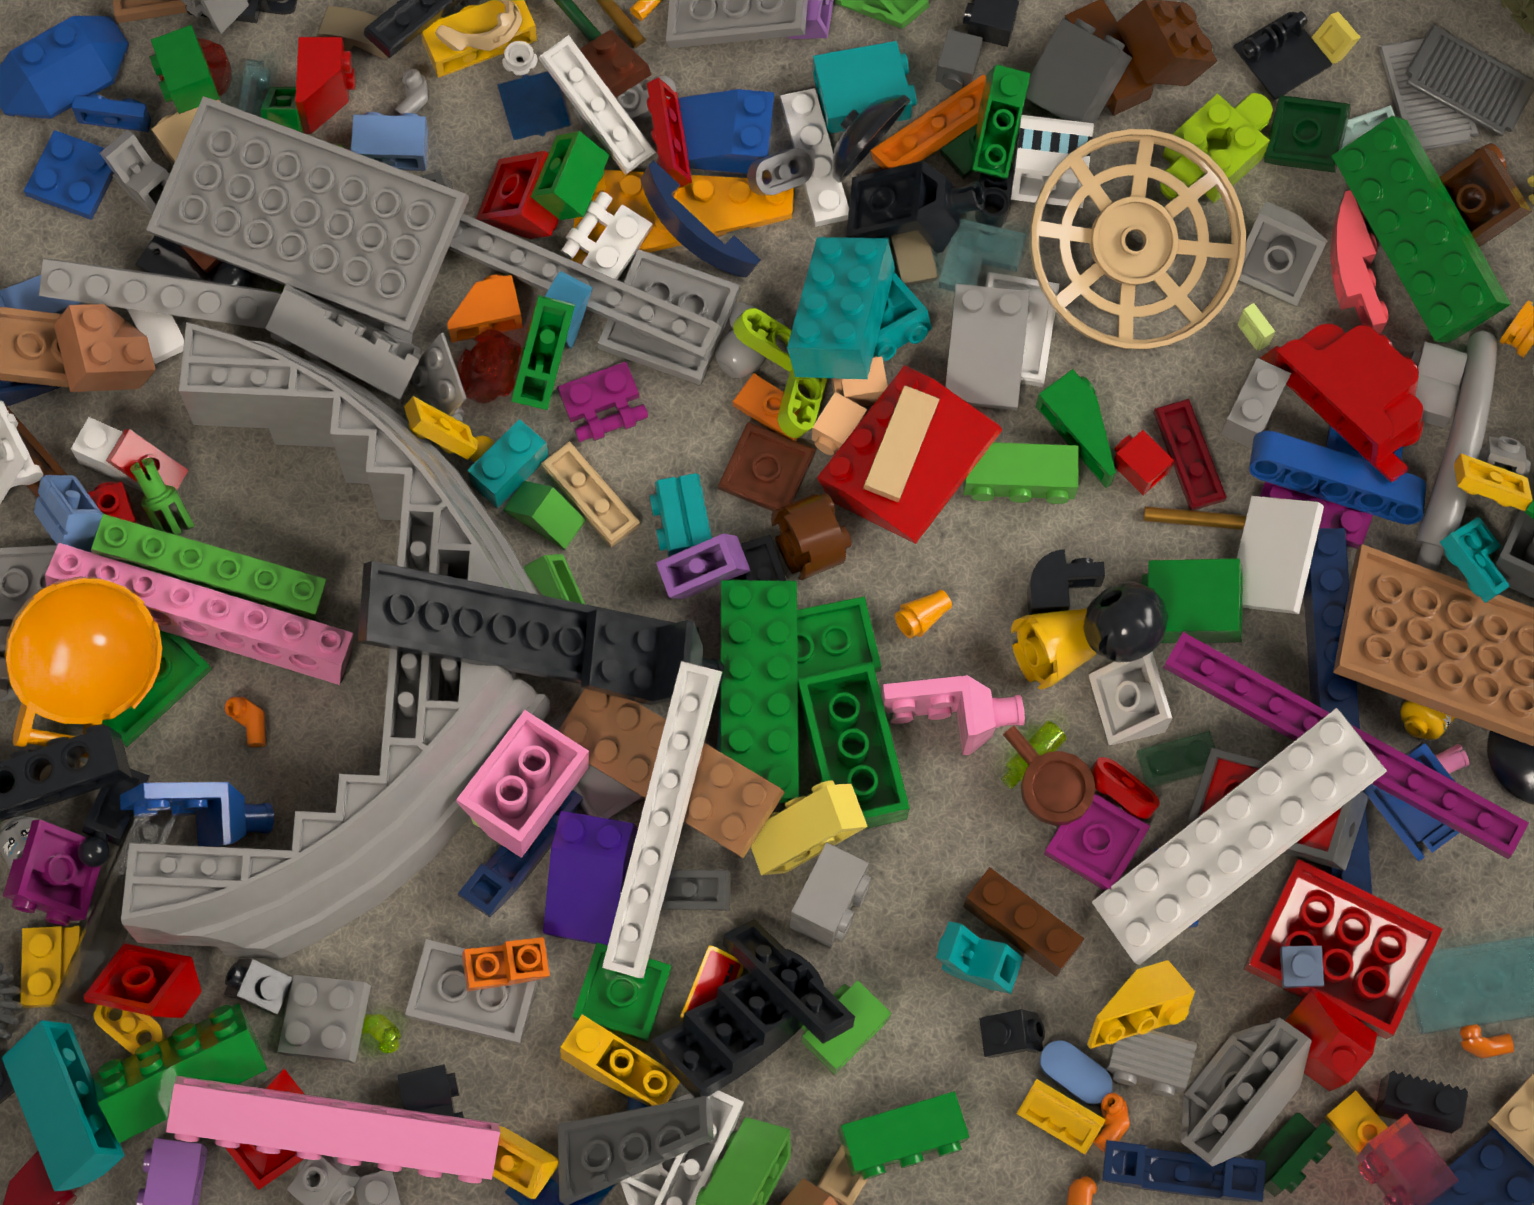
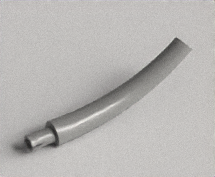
M1486 331L1476 332L1468 339L1467 360L1451 431L1437 479L1415 542L1421 544L1415 564L1436 572L1444 552L1440 541L1459 529L1469 497V493L1457 486L1454 463L1461 453L1479 460L1486 430L1497 358V339L1493 334Z

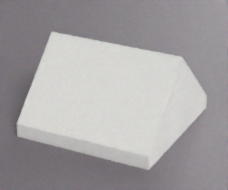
M1153 652L1132 662H1113L1088 674L1109 745L1166 732L1172 720V715Z

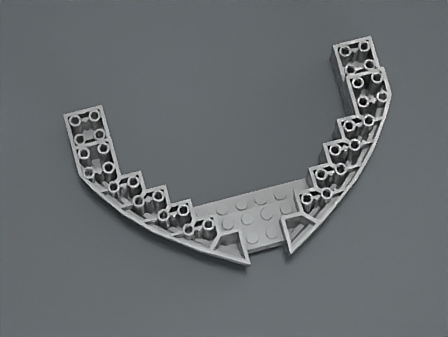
M186 323L179 393L193 425L269 428L275 445L334 447L345 482L369 484L380 520H401L397 566L538 595L512 546L459 471L427 438L420 439L414 435L408 426V421L367 389L320 361L305 360L285 349L266 342L246 340L220 330ZM390 649L379 776L339 774L336 813L295 811L292 850L129 843L121 915L122 925L137 943L218 947L222 954L227 957L282 959L317 943L382 903L436 857L470 818L456 802V799L523 711L526 710L543 721L551 711L550 700L545 694H536L533 687L523 680H515L516 672L505 670L499 666L475 665Z

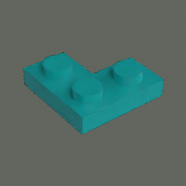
M1480 517L1475 518L1440 541L1447 559L1453 565L1458 566L1466 577L1470 590L1476 596L1481 597L1484 603H1487L1510 587L1509 583L1488 557L1499 549L1501 545Z

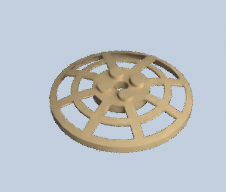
M1127 129L1110 132L1086 142L1069 153L1054 168L1043 184L1033 208L1030 223L1029 249L1033 271L1041 291L1052 308L1067 324L1084 336L1104 345L1123 349H1150L1170 345L1191 336L1206 326L1222 310L1234 292L1242 272L1246 253V227L1242 207L1234 187L1223 170L1209 155L1192 143L1173 134L1152 129ZM1123 142H1139L1135 164L1115 166L1093 176L1082 159L1089 153L1108 145ZM1154 144L1165 146L1184 155L1198 165L1205 175L1190 187H1187L1172 174L1150 166ZM1071 168L1082 186L1069 201L1061 224L1041 221L1043 209L1051 191L1061 176ZM1133 176L1130 197L1122 198L1113 203L1100 186L1114 178ZM1148 178L1165 184L1175 191L1178 196L1164 207L1154 200L1145 198ZM1214 186L1220 193L1228 213L1231 228V244L1209 242L1207 220L1197 199ZM1089 195L1100 211L1093 223L1092 229L1072 226L1077 209ZM1187 207L1195 223L1197 241L1178 239V231L1173 218ZM1129 231H1137L1141 234L1143 245L1140 250L1132 251L1126 246L1125 237ZM1039 236L1059 239L1062 264L1071 283L1057 295L1049 285L1042 266ZM1070 241L1090 244L1091 254L1095 263L1081 275H1079L1072 259ZM1176 254L1195 256L1188 276L1178 286L1166 271L1173 263ZM1207 257L1229 259L1228 269L1220 289L1209 305L1201 312L1187 295L1200 279ZM1104 274L1110 279L1121 283L1119 304L1102 298L1092 291L1089 286ZM1154 280L1167 296L1153 304L1134 306L1136 285ZM1081 294L1097 308L1110 314L1119 315L1118 337L1107 335L1087 326L1073 316L1066 306ZM1175 305L1190 321L1182 329L1164 337L1147 340L1133 339L1134 317L1155 315Z

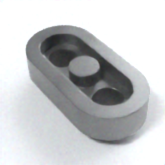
M800 148L786 149L758 159L751 164L748 170L747 180L749 187L755 194L766 196L775 195L802 185L812 175V160L810 155Z

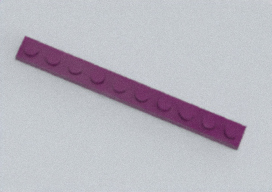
M1184 632L1163 667L1167 671L1294 741L1330 714L1328 711ZM1351 725L1387 770V772L1371 784L1506 859L1513 855L1529 822Z

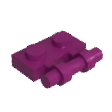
M626 362L557 386L570 423L585 418L587 423L574 429L579 443L591 438L594 441L605 437V433L621 427L627 430L635 427V422L648 418L644 404L630 408L627 403L638 399L639 392ZM616 407L618 413L600 420L596 413Z

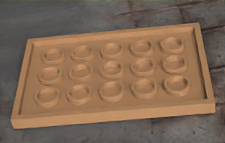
M1361 544L1355 554L1333 673L1534 746V608L1501 595H1497L1487 603H1484L1481 597L1476 596L1470 590L1466 582Z

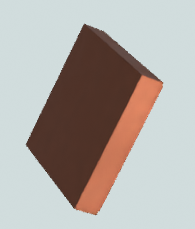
M747 422L718 484V489L770 511L779 509L793 503L815 455V449Z

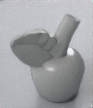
M744 302L734 304L730 314L732 330L721 340L716 352V361L721 370L728 376L736 379L752 374L763 365L766 359L763 355L743 344L734 334L733 322L745 310L753 308L752 305H746ZM782 317L775 319L785 325Z

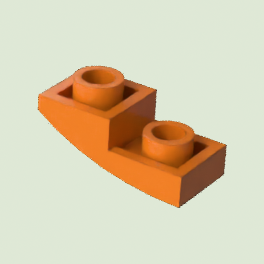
M544 937L505 941L503 945L464 949L462 952L467 991L509 986L550 976Z

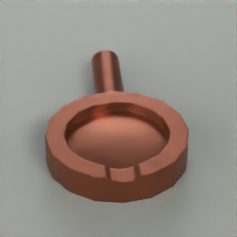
M1015 725L1008 729L1003 736L1029 765L1021 783L1022 800L1029 813L1039 821L1053 826L1068 825L1080 819L1091 806L1095 794L1094 776L1087 764L1076 755L1063 751L1047 752L1040 756Z

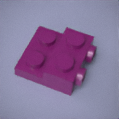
M40 819L33 820L22 857L13 859L3 892V897L13 900L11 907L25 913H35V909L47 913L46 921L62 926H68L69 921L85 920L101 866L95 868L85 866L78 857V847L86 837Z

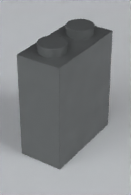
M1062 18L1030 75L1025 98L1063 120L1095 124L1132 57L1122 51L1125 44L1106 34L1102 40L1093 35L1096 29L1077 18L1073 24Z

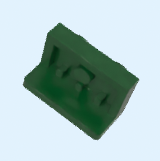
M1295 1113L1254 1158V1160L1266 1161L1264 1188L1274 1197L1284 1191V1189L1291 1194L1306 1178V1175L1301 1170L1310 1160L1318 1164L1332 1149L1333 1146L1327 1141L1335 1132L1325 1122L1315 1127L1301 1113Z

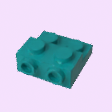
M895 272L873 358L882 357L883 362L890 360L895 355L897 349L908 342L912 344L920 343L926 338L928 331L932 330L927 308Z

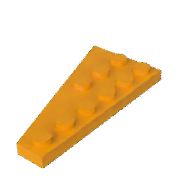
M604 170V175L598 182L591 200L594 202L599 193L603 191L613 198L606 209L608 213L614 216L623 204L653 224V228L639 247V250L651 253L682 245L661 223L648 202L640 180L644 172L631 171L625 175L623 171ZM691 175L692 183L678 188L673 196L718 237L726 235L727 232L747 227L751 229L792 219L794 188L775 195L760 196L751 190L747 178ZM583 217L574 218L575 229ZM597 222L588 238L596 243L606 227ZM579 249L571 260L582 265L588 253Z

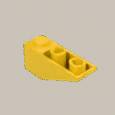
M1169 960L1137 969L1096 1016L1087 1046L1092 1049L1105 1044H1114L1127 1037L1146 1034L1153 1029L1182 1022L1189 1013V1008L1195 994L1194 989Z
M581 1015L560 1047L561 1059L594 1080L649 1107L668 1103L680 1084L679 1080L664 1065L584 1015Z

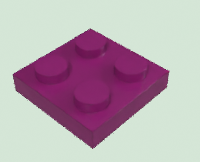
M1094 794L1091 806L1080 819L1068 825H1060L1044 855L1104 891L1107 889L1111 890V886L1119 881L1151 826Z

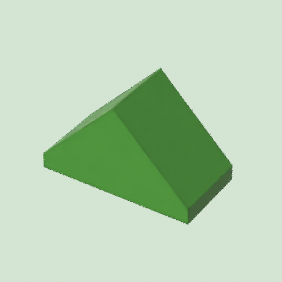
M525 480L503 509L504 512L563 550L567 548L586 522V519L554 487Z

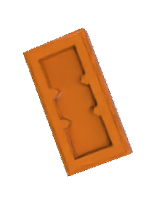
M753 373L733 400V406L775 433L794 441L798 440V438L787 436L781 430L777 421L784 392ZM798 409L794 414L797 416L801 410Z

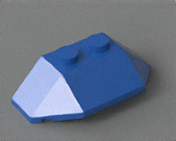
M71 16L7 54L0 65L1 110L5 115L13 117L15 115L47 119L56 117L72 107L74 95L87 96L89 94H96L114 84L129 47L128 41L111 16Z

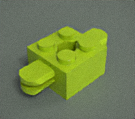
M1217 93L1178 128L1173 135L1192 143L1209 155L1223 170L1232 186H1234L1264 158L1270 140L1260 131L1269 123L1273 108L1268 98L1262 94L1251 93L1233 108ZM1165 147L1163 157L1171 165L1164 171L1178 178L1187 187H1190L1205 175L1202 169L1187 157ZM1160 182L1161 192L1167 199L1172 201L1178 196L1175 191ZM1215 186L1204 194L1213 203L1221 198Z

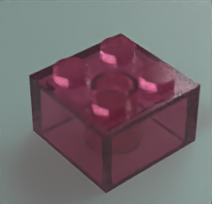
M1407 1114L1370 1140L1356 1157L1360 1163L1357 1165L1364 1179L1371 1185L1376 1183L1384 1193L1383 1201L1385 1205H1432L1459 1181Z

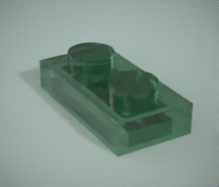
M1210 731L1137 750L1136 756L1146 786L1154 788L1203 774L1211 748H1215Z

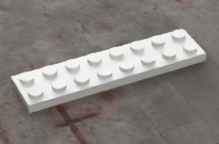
M1336 708L1112 885L1111 890L1107 889L1093 900L1092 904L1134 963L1140 965L1382 776L1387 770L1343 714Z

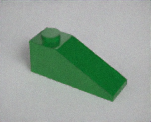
M538 295L512 385L511 402L548 410L575 304Z
M1072 369L1039 393L1035 407L1068 445L1078 446V457L1102 485L1107 488L1112 484L1116 471L1095 389L1086 377H1080Z

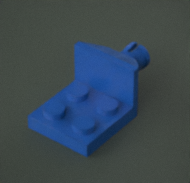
M229 782L142 783L120 794L121 810H134V816L158 815V811L172 810L173 816L196 814L198 846L226 847L246 836V833H270L274 825V811L271 803L246 804L245 796Z

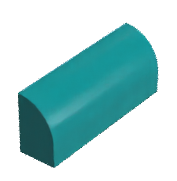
M41 1020L2 1057V1060L54 1191H66L84 1186L103 1176L125 1154L98 1105L94 1079L71 1024Z

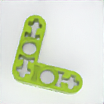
M749 308L733 322L734 334L743 344L790 372L777 421L779 427L787 436L799 438L812 429L816 422L827 378L795 377L789 353L783 352L776 344V338H778L788 346L792 330L756 308ZM798 384L807 388L810 399L800 393ZM798 409L801 410L797 416L794 414Z

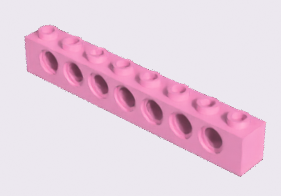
M58 543L45 574L46 586L59 580L79 576L96 577L119 584L144 601V605L149 610L153 620L157 622L161 631L338 685L341 683L352 652V632L65 544Z

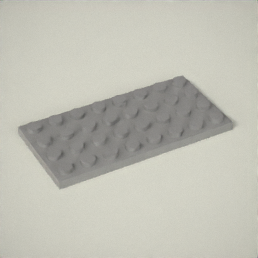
M203 96L146 231L283 285L288 284L309 295L413 334L466 208L469 196L463 192Z

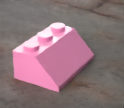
M524 710L456 799V802L490 838L522 858L588 770L589 751Z

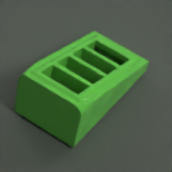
M563 554L544 555L523 567L543 596L585 604Z

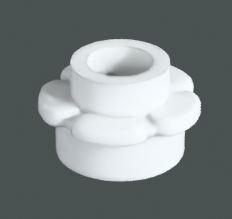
M515 41L510 43L505 49V58L502 59V63L507 71H513L515 75L522 76L528 74L530 69L535 68L538 61L537 55L533 53L534 50L528 43ZM521 57L523 58V61L518 62L517 58Z

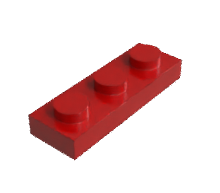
M658 77L647 83L649 95L647 107L652 115L654 126L651 134L657 145L658 152L656 163L679 183V188L692 183L678 93L674 92L669 85Z

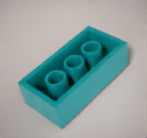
M817 237L787 346L795 377L868 379L895 271L888 238Z

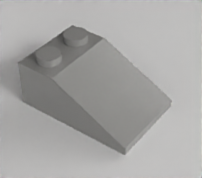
M956 284L952 305L945 387L971 406L1017 410L1027 327L1029 291Z

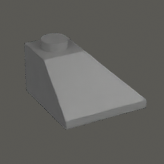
M1266 201L1246 241V253L1239 281L1297 306L1327 240L1299 215Z

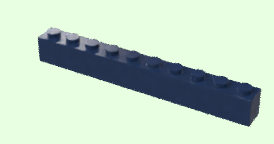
M1319 528L1304 591L1311 703L1329 713L1337 708L1351 725L1360 729L1357 681L1333 673L1349 591L1345 528ZM1365 808L1346 871L1322 865L1323 871L1372 894Z

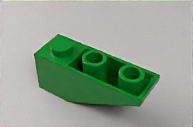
M997 64L987 73L979 107L972 171L1004 179L1008 178L1031 73Z

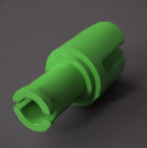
M152 458L141 460L148 472L147 475L144 474L138 462L132 465L130 470L145 495L141 505L153 528L164 531L154 513L161 510L174 535L182 533L168 507L173 502L188 529L193 528L195 524L176 488L165 485L154 464V460Z

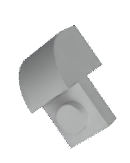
M126 130L100 152V155L114 174L112 176L120 187L147 213L152 215L170 174L165 168L153 162L135 135Z

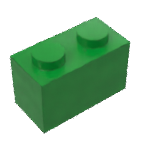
M192 25L151 39L155 54L149 56L157 77L161 75L164 77V80L158 83L166 103L173 101L178 113L181 114L199 107L203 96L215 101L220 99Z
M580 131L556 135L530 197L560 220L584 217L590 201H592L591 199L597 184L604 175V167L609 154Z

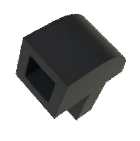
M1065 549L1056 550L1044 556L1036 564L1028 585L1027 601L1029 615L1069 610V588L1101 587L1105 578L1104 561L1094 562L1091 558H1078L1072 560L1071 563H1066Z

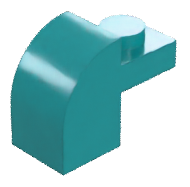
M948 921L946 930L939 940L936 958L943 963L941 969L944 972L978 986L1008 994L1012 992L1023 961V957L1007 944L981 939L964 925Z

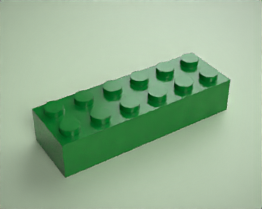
M1390 116L1332 155L1434 341L1450 343L1511 305L1407 120Z

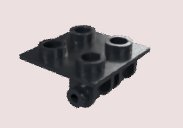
M1302 11L1298 13L1288 12L1233 46L1274 100H1277L1279 95H1285L1332 66V63L1305 31L1304 25L1308 23V20Z

